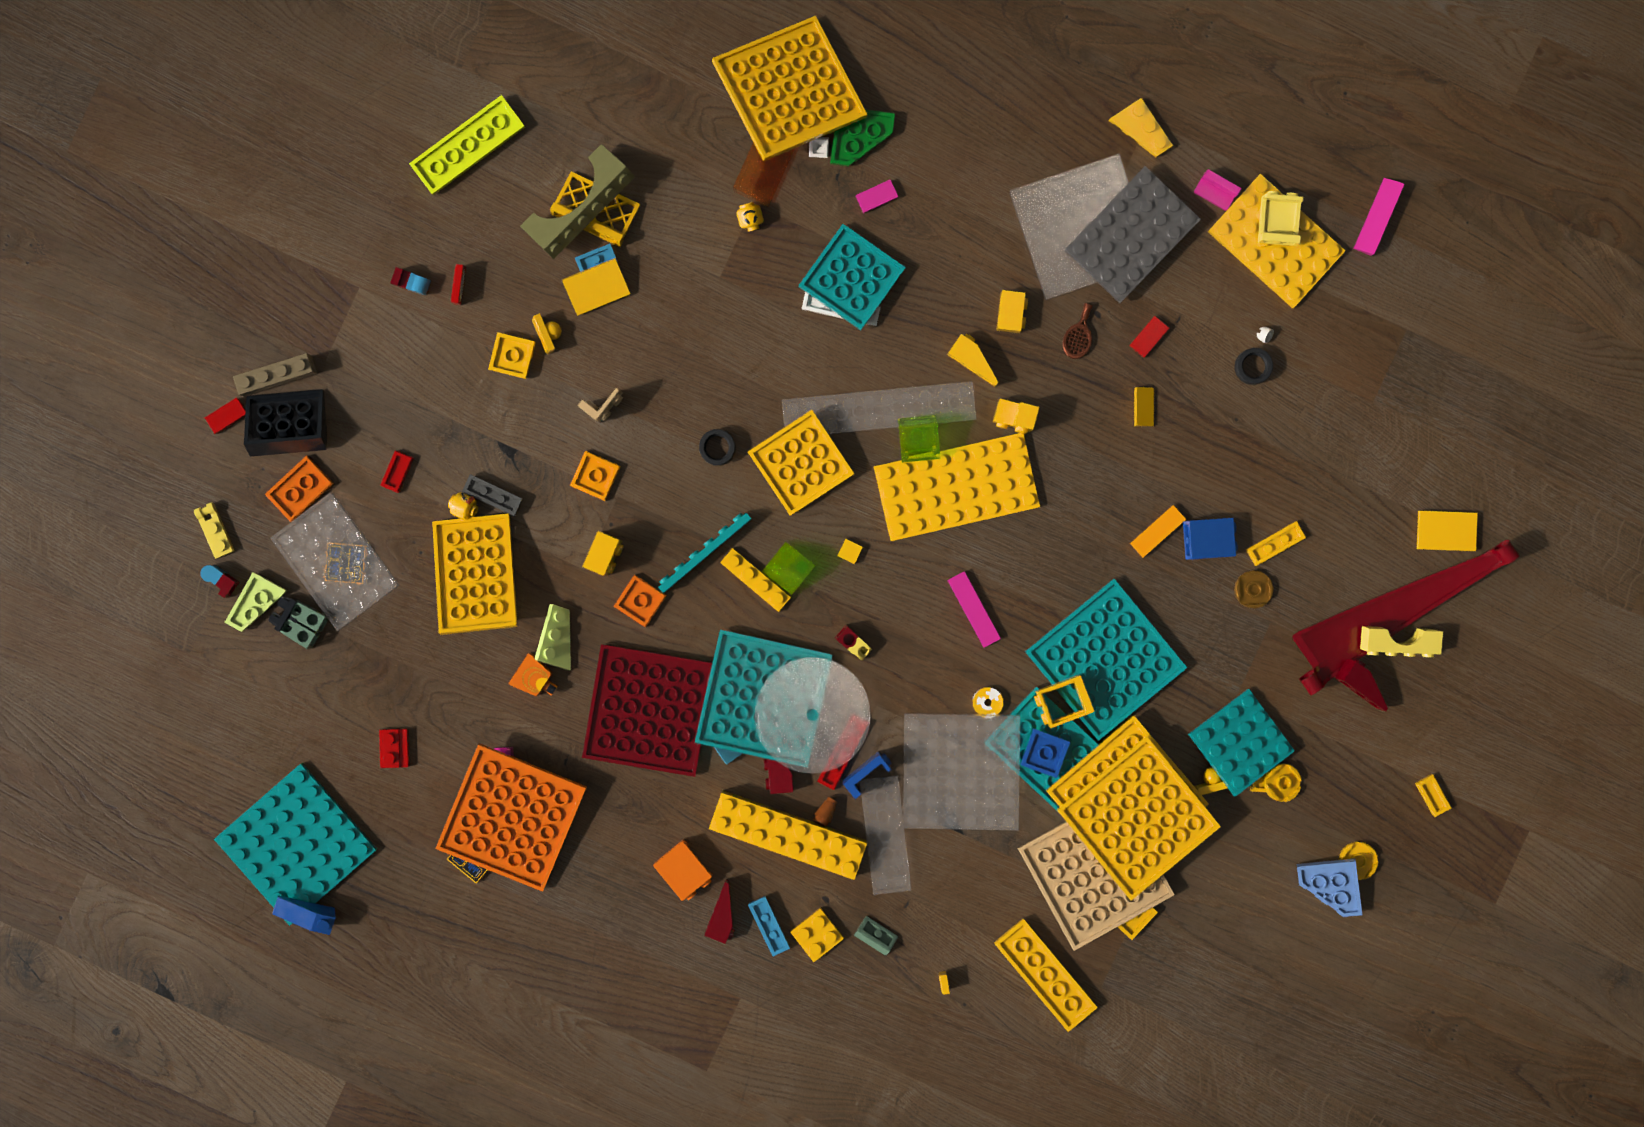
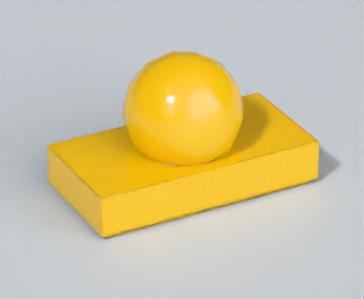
M540 313L534 315L532 322L547 355L553 353L555 348L552 340L560 337L561 327L553 321L544 324Z
M1213 767L1208 768L1204 772L1205 783L1194 786L1201 795L1227 789V786Z

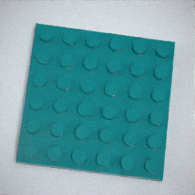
M1112 579L1025 651L1051 684L1081 675L1094 712L1079 718L1098 741L1187 668L1115 579ZM1074 683L1056 689L1074 712L1083 709Z
M720 630L695 743L808 768L832 655Z
M303 763L299 764L214 839L273 908L278 896L317 903L377 850L374 844ZM285 920L286 923H287L289 926H290L291 924H293V923H291V922Z

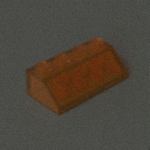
M753 142L733 186V191L769 207L795 148L763 161Z

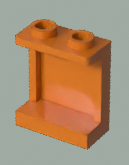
M685 839L680 841L653 864L654 868L681 901L684 899L690 900L697 894L695 890L700 886L704 888L711 883L710 878L713 875L688 847L689 844Z

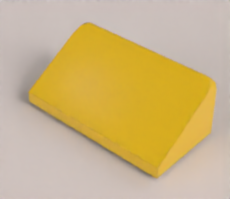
M1134 388V426H1154V388Z

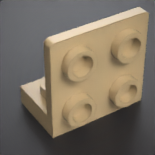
M616 388L601 408H598L590 400L587 402L582 400L578 407L600 423L602 420L606 421L610 416L611 412L609 410L613 405L617 406L621 402L623 392Z

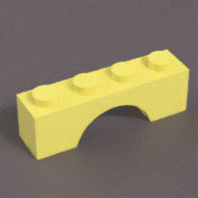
M1362 626L1360 649L1367 651L1368 655H1379V652H1385V655L1397 656V653H1404V656L1415 657L1416 654H1422L1423 657H1434V654H1441L1443 631L1417 628L1410 639L1405 642L1396 643L1391 638L1388 629Z

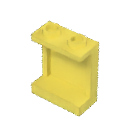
M1268 191L1267 194H1264L1261 197L1258 243L1288 246L1300 244L1301 236L1298 233L1301 202H1303L1304 197H1299L1297 193L1279 195V192Z

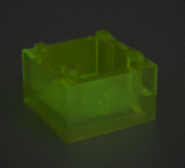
M936 415L897 419L902 463L940 459Z

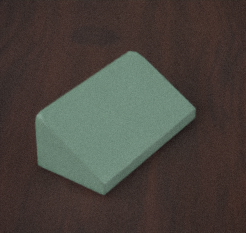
M865 916L854 936L884 955L891 951L898 938L897 935Z

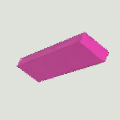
M965 571L947 580L983 648L1001 639Z

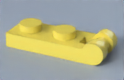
M208 503L202 509L200 507L195 509V516L199 520L215 559L234 552L235 550L214 503ZM210 513L212 519L207 520L205 515Z

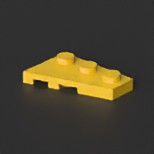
M1142 98L1108 120L1113 125L1115 124L1127 136L1129 135L1137 141L1140 146L1154 157H1158L1173 146Z

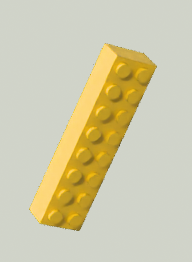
M724 790L721 792L709 827L710 830L855 880L867 846V841L825 827Z

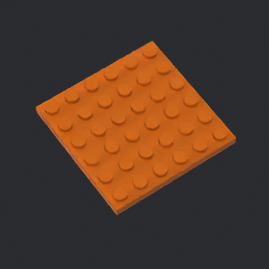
M479 743L435 849L543 892L587 786Z

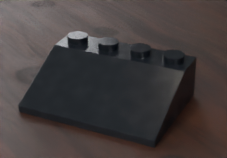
M323 389L246 396L244 446L249 456L327 450V426Z

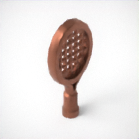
M1084 303L1081 320L1077 324L1072 325L1063 337V351L1071 359L1083 357L1091 347L1092 335L1086 323L1093 307L1090 304Z

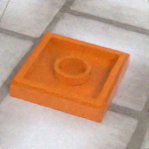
M634 574L613 607L646 627L667 595Z

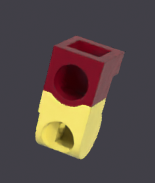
M847 625L835 636L839 643L862 661L872 650Z

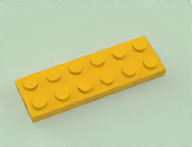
M1024 918L994 942L1068 1032L1098 1008Z

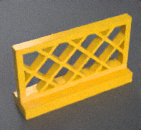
M571 171L560 194L550 208L551 215L558 218L574 210L572 208H577L581 205L583 201L576 203L573 194L584 191L587 197L586 190L592 188L593 181ZM573 178L581 182V188L571 190L570 183ZM618 194L615 197L617 204L605 207L600 212H606L608 220L599 222L595 217L583 230L621 247L640 204ZM571 195L574 204L565 206L560 203L563 197ZM626 204L634 207L632 213L626 215L623 214L621 206ZM618 207L621 216L611 219L608 210ZM623 220L625 226L622 232L614 229L612 223Z

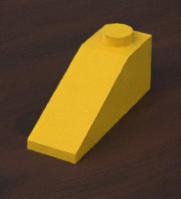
M961 334L947 355L995 387L998 381L978 345L974 343L975 339L968 334H965V336Z

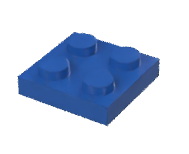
M1033 728L1020 765L1057 778L1070 741Z

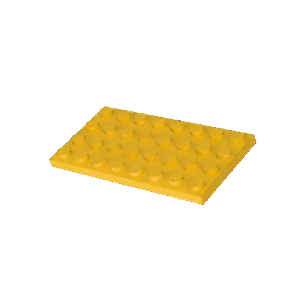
M1022 433L874 466L890 541L1040 507L1025 438Z

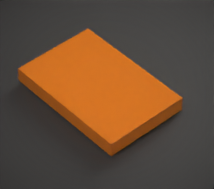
M306 455L265 495L290 522H294L334 483Z

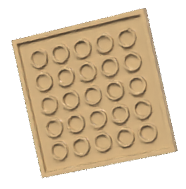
M1067 822L1058 825L1018 848L1074 951L1174 896L1163 874L1131 901Z

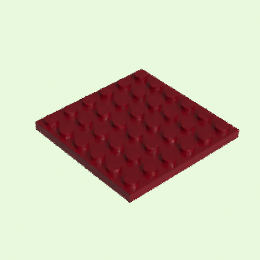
M601 644L582 758L696 777L701 744L695 743L712 663Z

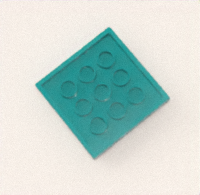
M842 224L798 287L853 326L862 330L906 267Z
M1246 689L1188 734L1233 796L1240 794L1295 751L1250 689Z

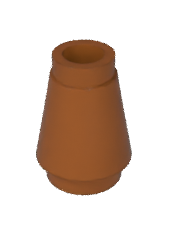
M828 797L814 813L815 817L813 820L827 827L828 823L831 824L838 802Z

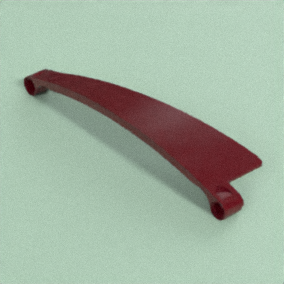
M1509 539L1479 556L1410 582L1299 630L1293 634L1292 639L1313 667L1301 676L1299 680L1309 695L1319 692L1328 681L1338 674L1347 659L1355 661V659L1359 660L1367 654V651L1360 649L1362 626L1388 629L1392 637L1452 596L1495 569L1513 562L1520 555Z

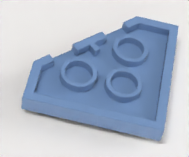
M1355 859L1297 864L1298 880L1301 887L1309 890L1316 898L1332 907L1342 917L1362 915Z

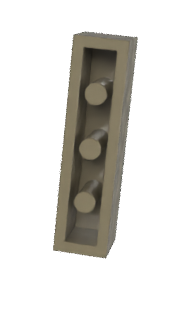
M306 353L233 376L238 395L245 397L318 373L312 355Z

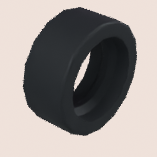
M1250 348L1243 351L1235 361L1234 369L1236 376L1242 382L1249 385L1264 382L1273 371L1271 356L1261 348ZM1251 355L1261 357L1265 364L1263 374L1256 378L1247 376L1243 371V362Z
M713 429L702 436L699 443V451L707 463L721 466L733 458L736 444L728 432L722 429ZM715 436L723 437L729 445L727 454L720 459L712 458L706 450L708 440Z

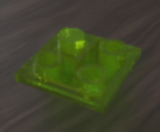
M785 542L762 572L792 595L816 565Z

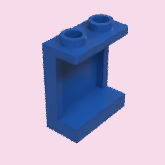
M1233 518L1183 521L1185 560L1236 556L1238 545L1235 541L1236 523Z
M877 752L843 780V785L855 799L861 795V790L856 783L877 766L882 764L888 772L891 771L890 765L892 763L885 753L881 755Z

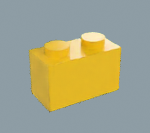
M1002 290L997 331L1020 333L1021 328L1025 329L1026 317H1023V310H1027L1028 298H1025V293Z

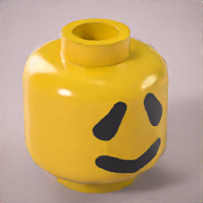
M754 202L740 205V209L736 212L740 227L743 229L747 228L748 232L759 229V225L764 221L760 206L754 204Z

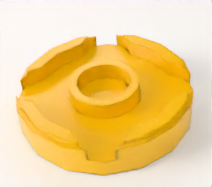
M1284 763L1277 764L1266 773L1264 788L1268 796L1273 800L1280 802L1291 801L1300 792L1301 776L1293 766Z
M1364 842L1349 843L1342 849L1339 855V860H1356L1358 880L1370 878L1378 867L1376 851Z

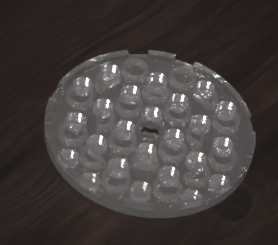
M818 657L801 658L781 666L766 680L756 700L755 726L762 745L776 761L798 772L822 773L842 766L859 751L869 730L870 705L862 684L847 668L828 659ZM809 710L817 711L818 718L815 721L808 719L807 713Z

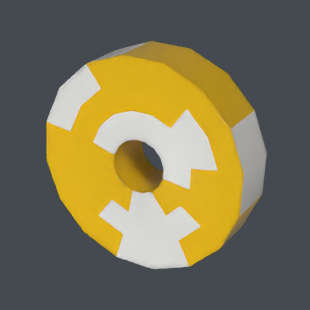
M991 687L979 689L972 699L974 710L985 718H992L998 715L1003 707L1001 694ZM986 699L991 700V704L989 706H986L984 704Z

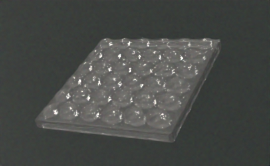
M1119 154L1009 191L1045 300L1098 283L1064 250L1129 183Z
M904 713L903 828L1019 831L1020 715Z

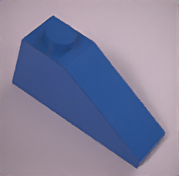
M283 896L277 897L272 912L273 915L305 929L328 935L331 933L336 918L335 908Z

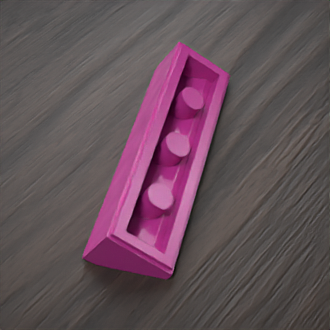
M1386 178L1383 179L1353 249L1369 256L1375 254L1404 187V183Z

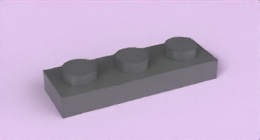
M471 474L462 492L513 516L516 515L523 498Z

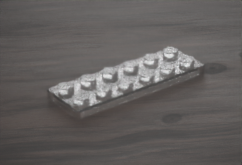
M898 775L860 780L873 895L911 891Z

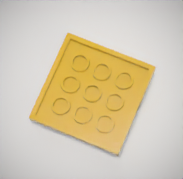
M812 409L748 451L790 516L854 474Z

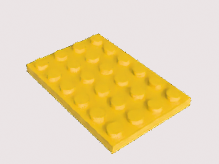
M1259 174L1209 229L1208 233L1291 308H1294L1345 250L1301 210L1298 233L1301 236L1300 244L1288 246L1258 243L1261 197L1267 194L1268 191L1279 192V195H1283L1264 176Z
M509 513L471 517L467 520L433 521L439 634L518 627Z

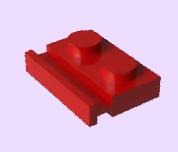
M380 729V768L409 767L408 729Z

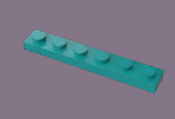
M747 513L737 515L733 519L734 524L730 527L726 525L718 531L720 535L715 540L711 537L703 544L705 548L702 551L696 550L689 556L691 559L686 564L682 562L674 569L676 572L671 577L666 575L659 581L661 585L658 588L662 593H665L752 518Z

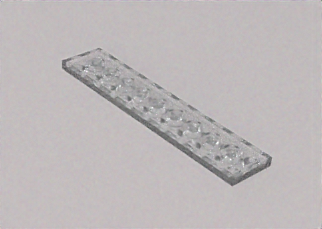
M973 381L782 400L784 427L812 409L828 434L976 420Z

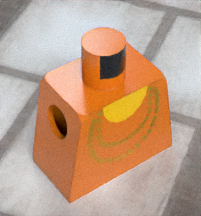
M528 653L508 684L534 696H539L542 690L552 696L558 688L557 685L549 681L553 672L544 663L534 660L535 655L533 653Z

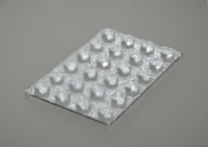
M331 492L270 538L337 631H340L400 586L338 499Z

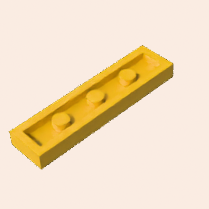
M733 548L720 562L778 612L791 598Z

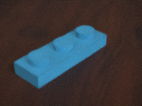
M766 896L748 903L772 956L790 949Z

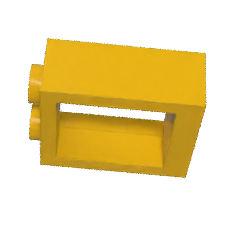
M1081 675L1070 677L1035 691L1037 694L1034 696L1035 702L1043 710V714H1041L1044 725L1048 724L1050 728L1094 712ZM1074 683L1083 709L1052 720L1043 694Z

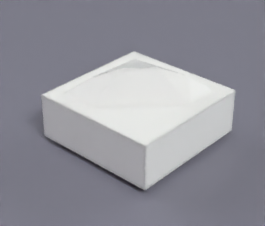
M820 137L810 141L809 157L828 158L829 137Z

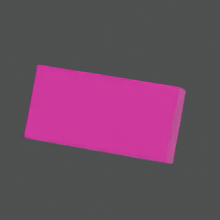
M888 180L857 194L855 197L864 214L897 199L898 195L891 180Z

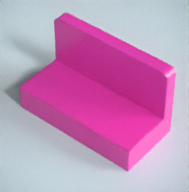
M1208 169L1203 174L1194 193L1227 211L1241 188Z

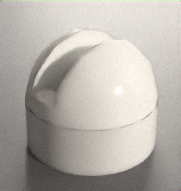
M1269 327L1259 328L1261 332L1257 333L1258 339L1268 343L1274 334V330Z

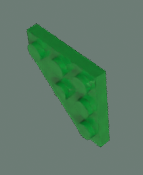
M865 110L867 112L866 118L834 132L830 164L849 167L891 136L895 114Z

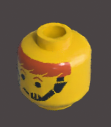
M459 492L454 494L449 500L448 508H450V513L460 519L467 520L471 516L474 517L478 512L476 499L466 493Z

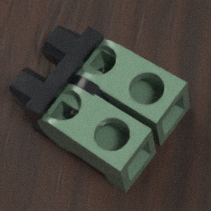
M282 596L277 605L285 609L283 614L280 615L277 612H273L268 621L275 626V630L304 648L312 649L320 636L319 632H322L330 616L315 610L298 599Z

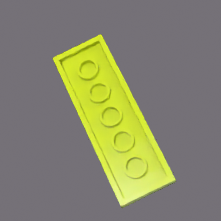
M501 95L409 164L431 194L435 195L523 130L525 126Z

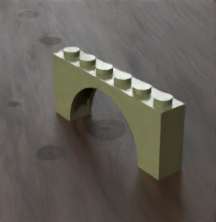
M602 144L588 157L594 167V182L590 193L582 204L572 212L558 218H542L533 213L520 226L553 259L635 178L630 170Z

